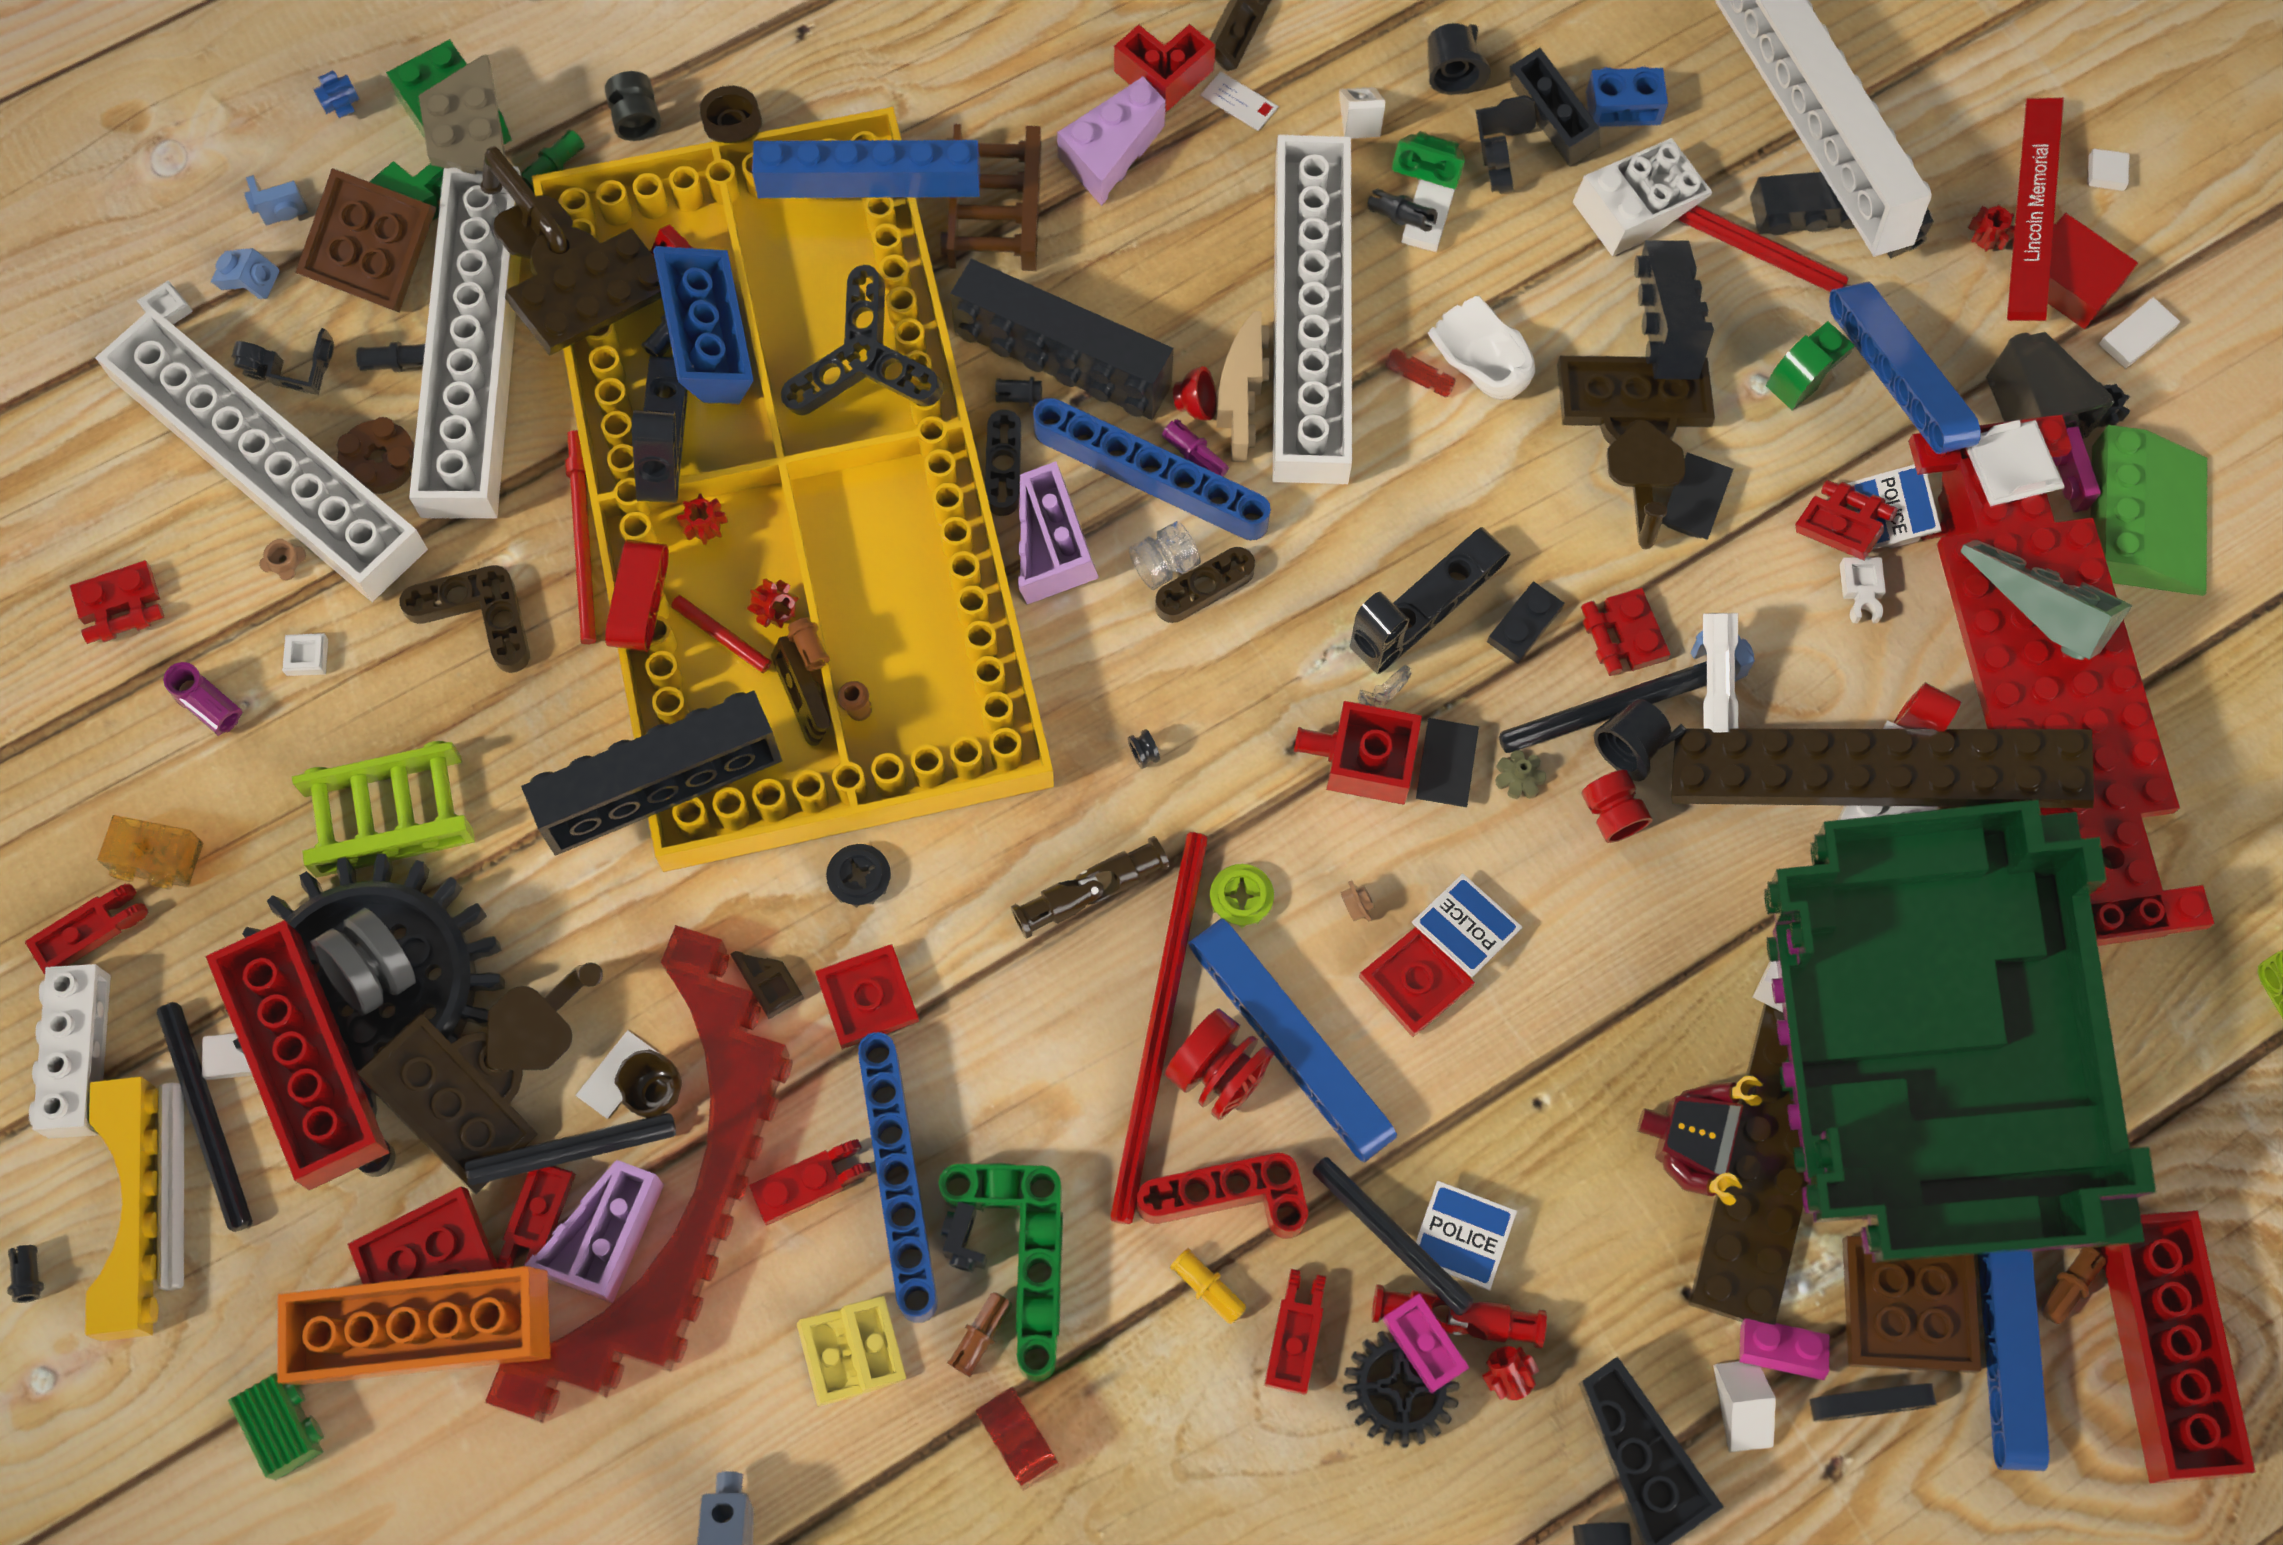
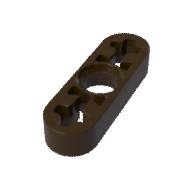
M1233 547L1162 586L1158 590L1155 599L1157 615L1163 621L1169 623L1180 622L1247 584L1254 575V556L1245 548ZM1235 561L1238 565L1245 563L1244 572L1240 573L1238 569L1229 571L1231 562ZM1225 573H1226V578H1225V582H1226V583L1223 582V578H1222V575L1225 574ZM1209 577L1214 580L1216 587L1209 593H1202L1195 588L1194 583L1198 578ZM1184 587H1187V590H1188V594H1189V595H1187V596L1184 597V593H1185V588H1184ZM1170 597L1173 601L1181 598L1179 608L1175 609L1172 605L1165 607L1166 598Z

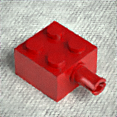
M1344 701L1338 731L1328 734L1298 727L1294 752L1328 757V762H1331L1326 790L1404 805L1410 788L1422 715Z

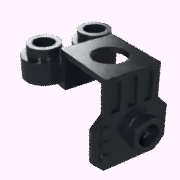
M1526 95L1503 99L1497 106L1476 110L1484 167H1496V169L1489 170L1492 192L1499 191L1500 194L1514 192L1506 135L1513 136L1529 133L1537 126L1533 98ZM1498 133H1503V134H1505V135H1502V136H1497V137H1492V138H1486V139H1484V137H1483V136L1493 135V134H1498Z
M321 328L313 353V365L308 382L280 376L284 362L275 351L266 350L252 343L235 341L232 358L235 359L234 366L244 369L243 375L263 381L267 377L273 385L319 395L324 373L329 367V362L333 356L334 341L328 331Z

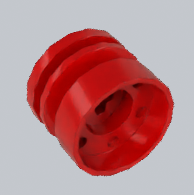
M1220 1008L1210 1013L1190 1034L1170 1061L1164 1075L1185 1093L1194 1089L1201 1082L1206 1085L1198 1100V1104L1202 1107L1207 1106L1219 1096L1211 1110V1115L1218 1121L1226 1117L1237 1106H1241L1262 1081L1266 1068L1274 1055V1052L1265 1046L1250 1058L1249 1056L1258 1042V1039L1254 1036L1248 1037L1238 1046L1233 1044L1240 1030V1024Z

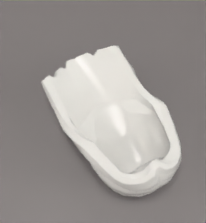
M1480 296L1464 301L1463 306L1457 305L1444 313L1442 320L1436 323V328L1432 327L1428 332L1430 338L1447 362L1468 376L1484 394L1494 399H1513L1527 388L1534 376V357L1522 334L1518 330L1505 325Z

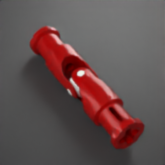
M1376 1284L1371 1322L1378 1324L1386 1315L1418 1294L1421 1295L1432 1313L1433 1308L1447 1304L1435 1293L1412 1290L1411 1293L1385 1290L1383 1285ZM1489 1301L1473 1303L1470 1309L1461 1316L1457 1315L1450 1308L1446 1323L1437 1319L1446 1334H1469L1472 1337L1499 1343L1515 1340L1533 1343L1534 1348L1538 1349L1543 1347L1547 1326L1546 1310L1539 1309L1537 1313L1511 1309L1509 1304Z

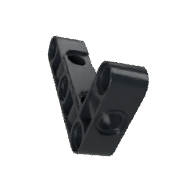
M649 357L644 409L633 411L632 446L637 501L677 503L688 390L678 382L674 357Z
M1484 527L1478 528L1393 603L1382 592L1372 595L1360 607L1355 616L1350 649L1376 674H1381L1492 577L1506 563L1511 553ZM1458 572L1463 574L1466 579L1455 580L1449 574ZM1408 623H1410L1412 627L1407 629Z

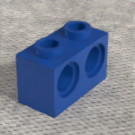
M1602 68L1600 70H1592L1586 89L1588 113L1599 127L1661 125L1668 106L1663 68Z

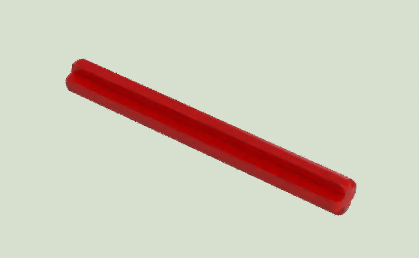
M1696 205L1678 218L1682 223L1828 292H1831L1832 289L1845 287L1848 283L1849 278L1847 275L1701 206Z

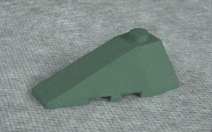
M1978 540L1964 544L1960 551L2047 637L2061 645L2063 653L2075 659H2091L2099 654L2132 607L2131 604L2084 582L2081 583L2080 587L2067 585L2059 577L2060 574L2046 568L2045 570L2034 567L2032 570L2025 568L2027 562L2021 557Z

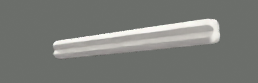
M180 1083L161 1084L158 1088L157 1286L159 1289L171 1291L180 1289L184 1285V1095Z

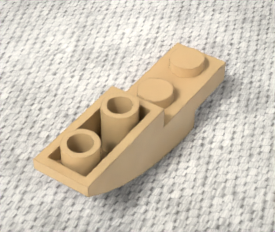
M1254 311L1241 327L1229 350L1221 375L1216 428H1231L1232 461L1247 462L1248 447H1255V425H1248V414L1255 413V395H1261L1262 381H1269V358H1262V348H1268L1269 327L1262 326L1261 311Z

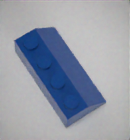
M655 246L653 252L678 382L704 403L740 404L754 380L728 250Z

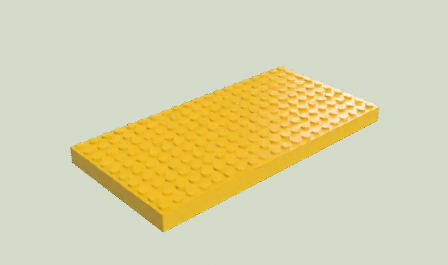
M894 107L758 132L749 139L736 143L712 141L532 176L535 196L546 195L557 200L573 221L572 227L590 233L600 243L632 228L649 251H651L659 229L670 224L695 249L728 250L754 380L740 404L704 403L688 390L677 503L637 501L632 446V418L634 410L644 409L650 357L641 344L649 338L662 322L661 317L665 315L663 299L661 298L563 349L609 605H611L621 554L626 540L667 544L669 550L668 568L649 651L617 648L634 739L646 735L654 726L660 724L670 725L685 719L686 715L693 710L699 708L709 709L717 706L732 694L738 692L748 693L755 690L773 731L782 758V762L648 817L655 858L663 872L1054 787L1053 768L916 198H758L752 174L754 141L901 140ZM870 265L878 271L885 281L883 345L935 372L943 383L941 398L930 406L918 405L882 385L864 378L809 414L797 415L793 413L781 399V390L784 384L795 375L844 345L847 279L851 271L857 266ZM866 278V283L859 286L865 292V295L866 286L873 283L870 278ZM866 311L861 313L857 318L856 326L858 328L869 326L873 321V312ZM672 347L669 348L663 357H673ZM865 349L859 352L861 357L859 360L862 362L868 359ZM844 360L842 363L851 371L852 368L849 366V362ZM899 362L890 364L886 368L885 378L889 380L897 378L902 372V364ZM832 367L825 372L823 376L824 384H833L838 380L840 376V369L838 367ZM912 376L910 382L920 391H928L931 388L929 382L923 384ZM813 380L811 384L815 386L814 390L819 392L821 389ZM802 389L796 393L798 397L796 401L799 403L804 400V391ZM699 494H702L703 498L709 502L717 498L722 506L720 511L725 512L728 518V523L721 524L720 532L722 537H714L708 540L706 545H703L701 539H698L696 536L691 540H687L683 533L685 527H681L677 520V516L684 514L685 506L683 501L690 502L696 499ZM765 578L775 584L779 580L784 581L790 585L789 592L799 597V600L795 602L794 613L796 616L783 622V628H779L772 623L767 628L756 622L758 615L747 609L751 605V589L755 590L760 585H763V579ZM678 595L683 596L772 661L770 668L765 673L758 671L671 608L673 600ZM805 617L817 624L818 631L816 633L826 654L830 658V661L825 663L826 665L822 668L810 671L813 681H817L822 689L823 704L831 722L822 741L817 746H811L807 743L771 658L779 637L788 636V626L792 622ZM858 681L868 689L872 713L867 719L862 721L853 720L847 711L839 705L837 699L838 691L845 683Z

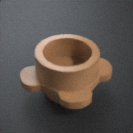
M275 539L266 546L259 565L262 571L266 573L272 571L278 574L282 580H290L295 576V569L299 562L305 560L306 552L300 546L293 547L291 543L284 539ZM286 557L284 562H280L281 558Z
M1352 880L1349 881L1350 888L1340 893L1353 921H1357L1366 917L1368 922L1371 921L1372 918L1369 910L1375 907L1365 886L1358 888Z

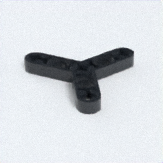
M857 266L848 276L844 345L795 375L784 384L781 390V399L793 413L797 415L809 414L864 378H868L918 405L930 406L941 398L943 383L935 372L883 345L885 281L872 266ZM866 278H870L873 283L866 286L865 295V292L859 286L866 283ZM866 311L873 312V321L869 326L865 328H858L856 326L857 318L861 313ZM863 349L867 351L866 356L868 358L864 362L859 360L861 358L859 352ZM844 360L849 362L848 364L852 368L851 371L842 363ZM892 363H901V374L895 379H886V368ZM832 367H838L840 369L838 380L833 384H824L823 376L825 372ZM912 376L923 384L929 382L931 388L928 391H920L910 382ZM813 380L821 389L819 392L814 390L815 386L811 384ZM802 389L804 391V400L799 403L796 401L798 398L796 393Z

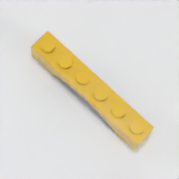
M143 1077L90 1082L89 1124L103 1138L114 1158L120 1177L122 1195L120 1226L113 1249L100 1274L86 1291L85 1336L98 1341L153 1335V1323L157 1322L159 1315L158 1302L153 1297V1280L157 1279V1256L154 1254V1238L157 1237V1213L154 1212V1196L158 1195V1172L155 1170V1154H158V1131L155 1129V1113H158V1089Z

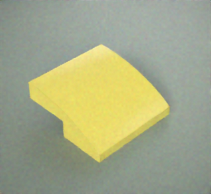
M885 1296L845 1305L841 1310L798 1321L797 1327L818 1407L906 1380Z

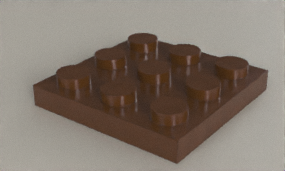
M332 168L295 273L400 312L436 207Z
M1846 1236L1842 1239L1848 1367L1978 1373L1981 1371L1974 1255L1873 1263L1872 1253H1864L1862 1237Z

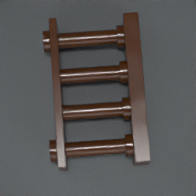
M954 124L953 138H947L946 140H963L961 124ZM1026 126V140H1019V144L978 143L979 158H1012L1025 163L1024 171H1017V175L980 174V189L1017 190V193H1023V202H1016V206L961 205L960 197H950L948 232H941L940 240L941 254H947L949 269H956L957 251L1014 252V256H1021L1022 271H1036L1042 149L1041 126ZM959 219L1015 221L1016 225H1022L1021 234H1014V237L958 236Z

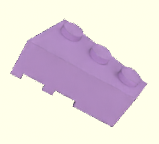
M1142 77L1057 132L1058 158L1101 206L1108 199V194L1118 181L1121 182L1127 175V169L1137 157H1141L1165 126L1164 98Z
M1055 461L1020 474L1019 520L1021 522V542H1019L1020 576L1018 588L1028 605L1098 579L1099 576L1057 462Z
M616 1160L580 1201L581 1205L564 1224L561 1223L552 1233L553 1237L524 1266L548 1270L549 1280L613 1303L664 1183L654 1173Z

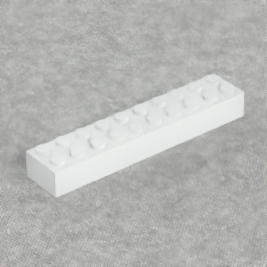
M1715 0L1872 255L1875 257L1914 245L1931 200L1930 187L1915 170L1911 157L1904 153L1896 140L1893 129L1886 125L1879 114L1877 104L1871 101L1866 94L1860 78L1854 75L1848 66L1844 53L1837 49L1830 38L1827 27L1821 24L1814 13L1811 2L1809 0Z
M1278 135L1275 158L1273 482L1348 484L1352 466L1351 137Z
M513 167V168L517 171V173L521 176V173H520V171H519V168H518V167ZM444 168L409 495L420 518H497L516 320V312L506 301L505 293L507 289L519 284L521 257L510 254L496 237L493 230L496 216L516 206L517 203L504 187L497 194L490 195L482 192L480 184L483 181L482 171H477V174L474 175L462 172L458 168Z
M154 308L148 310L95 357L113 382L371 602L378 598L428 550L418 531Z

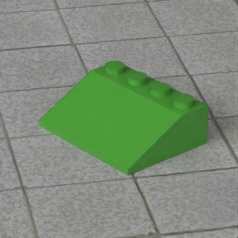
M2108 425L2092 445V468L2101 494L2091 505L2090 518L2093 517L2112 582L2114 584L2204 596L2207 590V458L2148 430Z

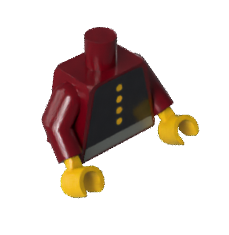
M1745 1076L1737 1084L1735 1082L1715 1083L1685 1090L1669 1102L1665 1114L1646 1108L1642 1110L1637 1132L1659 1138L1655 1158L1663 1163L1664 1170L1684 1191L1710 1197L1717 1194L1724 1204H1735L1736 1199L1734 1196L1724 1191L1731 1186L1742 1188L1735 1175L1728 1173L1743 1105L1737 1102L1743 1099L1752 1106H1757L1762 1102L1763 1099L1758 1095L1747 1096L1748 1090L1751 1087L1763 1086L1754 1076Z

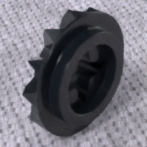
M853 844L842 848L832 857L827 867L826 879L830 892L841 903L851 904L857 908L868 903L874 904L876 899L882 894H886L891 879V871L888 860L878 849L866 844ZM852 863L855 864L856 868L859 867L861 872H870L865 876L866 888L863 889L862 885H859L857 881H848L853 877Z

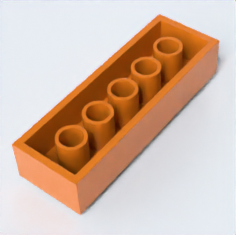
M526 1266L278 1294V1383L308 1385L550 1359L548 1270Z

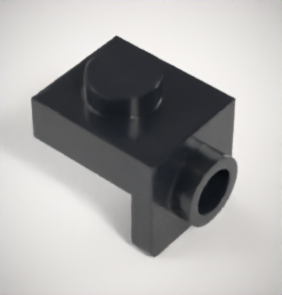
M958 1202L956 1211H948L943 1223L941 1235L947 1237L943 1247L944 1256L951 1259L950 1266L959 1270L973 1272L975 1267L985 1269L987 1264L986 1255L966 1249L977 1215L975 1206Z

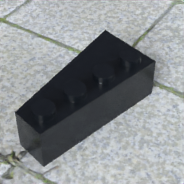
M1645 240L1641 256H1636L1635 278H1640L1641 280L1638 289L1639 306H1644L1645 309L1642 317L1643 335H1648L1649 338L1646 345L1647 364H1652L1654 379H1699L1714 332L1712 322H1705V317H1708L1709 310L1707 303L1701 302L1702 285L1700 280H1695L1697 267L1689 241Z
M1618 1356L1578 1383L1642 1545H1671L1724 1508Z

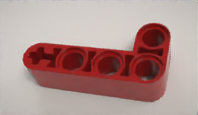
M1273 1153L1154 1178L1144 1182L1137 1193V1211L1144 1221L1151 1224H1161L1263 1202L1271 1231L1280 1238L1291 1239L1302 1232L1308 1217V1207L1298 1166L1291 1156L1284 1153ZM1273 1167L1284 1168L1289 1174V1181L1284 1184L1272 1183L1267 1176V1171ZM1233 1175L1242 1176L1247 1180L1249 1188L1243 1193H1234L1227 1187L1226 1180ZM1192 1184H1200L1207 1189L1208 1197L1201 1202L1191 1201L1186 1196L1185 1189ZM1172 1188H1178L1177 1195L1180 1205L1178 1207L1174 1206L1175 1198H1172ZM1157 1193L1159 1199H1167L1162 1201V1209L1154 1210L1152 1204H1145L1149 1202L1150 1194ZM1283 1207H1290L1297 1212L1299 1221L1295 1225L1286 1226L1278 1220L1276 1212Z

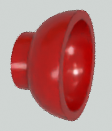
M1205 366L1192 369L1185 375L1183 381L1175 382L1173 386V400L1176 409L1179 412L1186 411L1191 417L1202 421L1212 420L1216 411L1215 384L1209 369Z

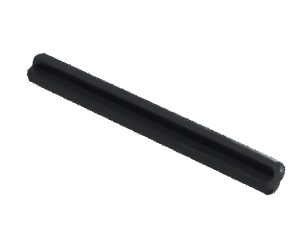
M665 1113L657 1117L644 1118L468 1160L465 1162L467 1180L469 1184L476 1185L671 1138L676 1135L675 1122L671 1113Z
M1324 1157L1315 1165L1312 1170L1313 1174L1444 1303L1459 1316L1470 1309L1474 1303L1472 1296L1330 1158Z

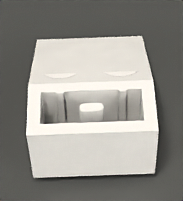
M1670 138L1584 175L1574 197L1573 204L1609 253L1614 256L1649 239L1712 194V190L1674 140Z

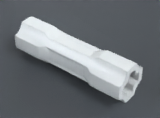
M1738 613L1703 614V644L1707 652V693L1703 701L1704 729H1711L1713 732H1729L1730 729H1739V704L1735 694V650L1738 645Z

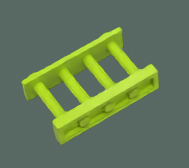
M432 741L420 749L333 768L314 767L307 769L304 774L292 776L293 785L304 797L312 796L318 843L314 846L315 848L302 850L304 866L315 878L336 874L337 859L343 857L348 859L354 869L374 865L377 854H386L391 861L475 843L473 827L464 815L459 816L454 813L447 766L462 763L461 755L454 744L445 741ZM431 770L438 817L433 822L418 824L414 820L407 775ZM391 779L398 826L395 827V830L378 833L374 829L368 783ZM352 787L358 834L355 836V839L338 842L334 838L328 792Z

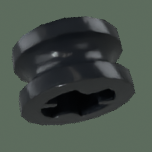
M1147 729L1142 730L1139 737L1134 735L1128 737L1127 740L1131 752L1141 769L1146 768L1149 761L1154 763L1160 761L1158 748Z

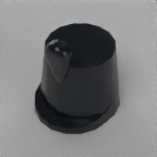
M1459 23L1445 24L1436 28L1429 35L1427 42L1429 83L1435 91L1447 95L1468 94L1477 91L1489 80L1490 66L1477 49L1478 26L1476 24H1469L1468 27Z
M1637 699L1596 729L1593 736L1594 743L1603 758L1617 771L1627 770L1632 780L1639 782L1648 777L1650 773V760L1661 748L1685 734L1687 730L1680 724L1671 732L1668 719L1655 705L1646 700Z

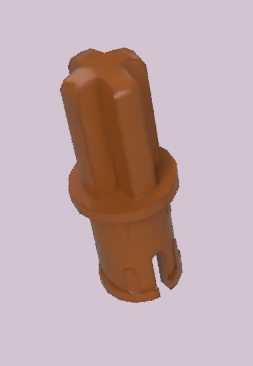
M2081 1248L2080 1253L2067 1271L2057 1275V1285L2041 1305L2044 1318L2055 1324H2060L2066 1319L2079 1299H2085L2089 1295L2088 1287L2100 1270L2107 1264L2104 1256L2095 1261L2096 1257L2100 1254L2097 1250Z
M995 1292L990 1294L973 1324L965 1326L968 1331L947 1364L971 1378L974 1369L990 1344L994 1346L996 1343L993 1337L1012 1308V1303L1007 1298Z

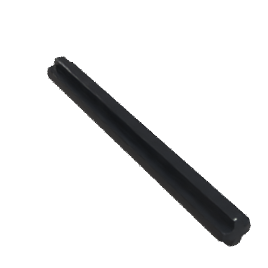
M1707 661L1504 730L1499 736L1500 745L1505 753H1511L1610 719L1634 700L1641 699L1654 704L1706 686Z
M170 1002L157 1009V1016L226 1226L232 1232L241 1231L252 1225V1217L206 1079L202 1077V1067L182 1007L176 1002Z

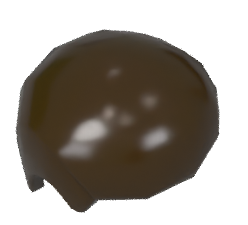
M650 1049L636 1051L622 1061L614 1081L621 1092L622 1104L632 1113L644 1118L661 1116L673 1107L678 1101L682 1086L680 1073L674 1063L667 1057Z

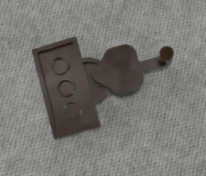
M492 146L486 150L482 174L483 181L480 184L482 192L490 195L497 194L504 187L517 203L516 206L496 216L493 225L494 233L510 254L530 259V270L533 274V277L507 289L505 299L549 356L662 298L655 257L632 228L600 243L590 233L573 228L571 217L557 200L546 195L535 196L497 147Z
M1559 356L1557 369L1562 425L1600 426L1604 439L1610 444L1607 450L1609 476L1615 483L1621 486L1633 487L1638 543L1642 549H1650L1656 542L1663 517L1667 514V507L1664 504L1653 502L1652 487L1676 486L1683 480L1685 475L1683 449L1672 441L1676 427H1712L1715 420L1708 358H1705L1699 379H1654L1652 364H1647L1646 357Z
M592 962L578 965L544 997L528 986L512 988L490 1008L488 1012L487 1033L478 1032L462 1035L451 1043L423 1014H419L355 1074L473 1194H477L490 1181L476 1185L469 1184L465 1162L525 1147L538 1135L510 1105L519 1092L523 1076L522 1070H546L569 1049L572 1043V1030L557 1011L583 986L593 987L598 985L603 978V971L599 965Z

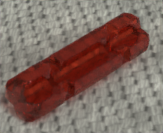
M1393 348L1389 353L1385 363L1387 369L1397 374L1401 371L1403 372V377L1427 389L1433 387L1435 388L1434 392L1443 397H1448L1453 391L1456 384L1455 377L1445 372L1439 374L1437 373L1439 369L1413 356L1409 359L1406 357L1407 353L1397 348Z

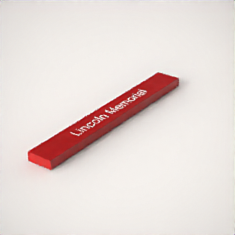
M2026 98L2007 321L2047 320L2064 98Z

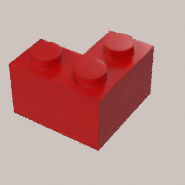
M1138 24L1114 45V72L1130 85L1144 77L1164 98L1166 113L1214 71L1216 45L1191 24H1188L1166 45Z

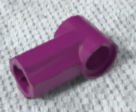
M180 662L173 664L167 669L163 678L166 689L180 706L189 710L217 736L225 732L228 733L238 724L243 711L203 677L194 665ZM190 680L194 681L191 688L179 691L183 683Z

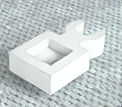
M1843 557L1839 564L1843 599L1855 600V604L1850 610L1852 623L1859 622L1862 617V609H1866L1872 614L1873 623H1878L1883 615V607L1877 599H1882L1886 593L1882 557H1867L1865 561L1856 557Z

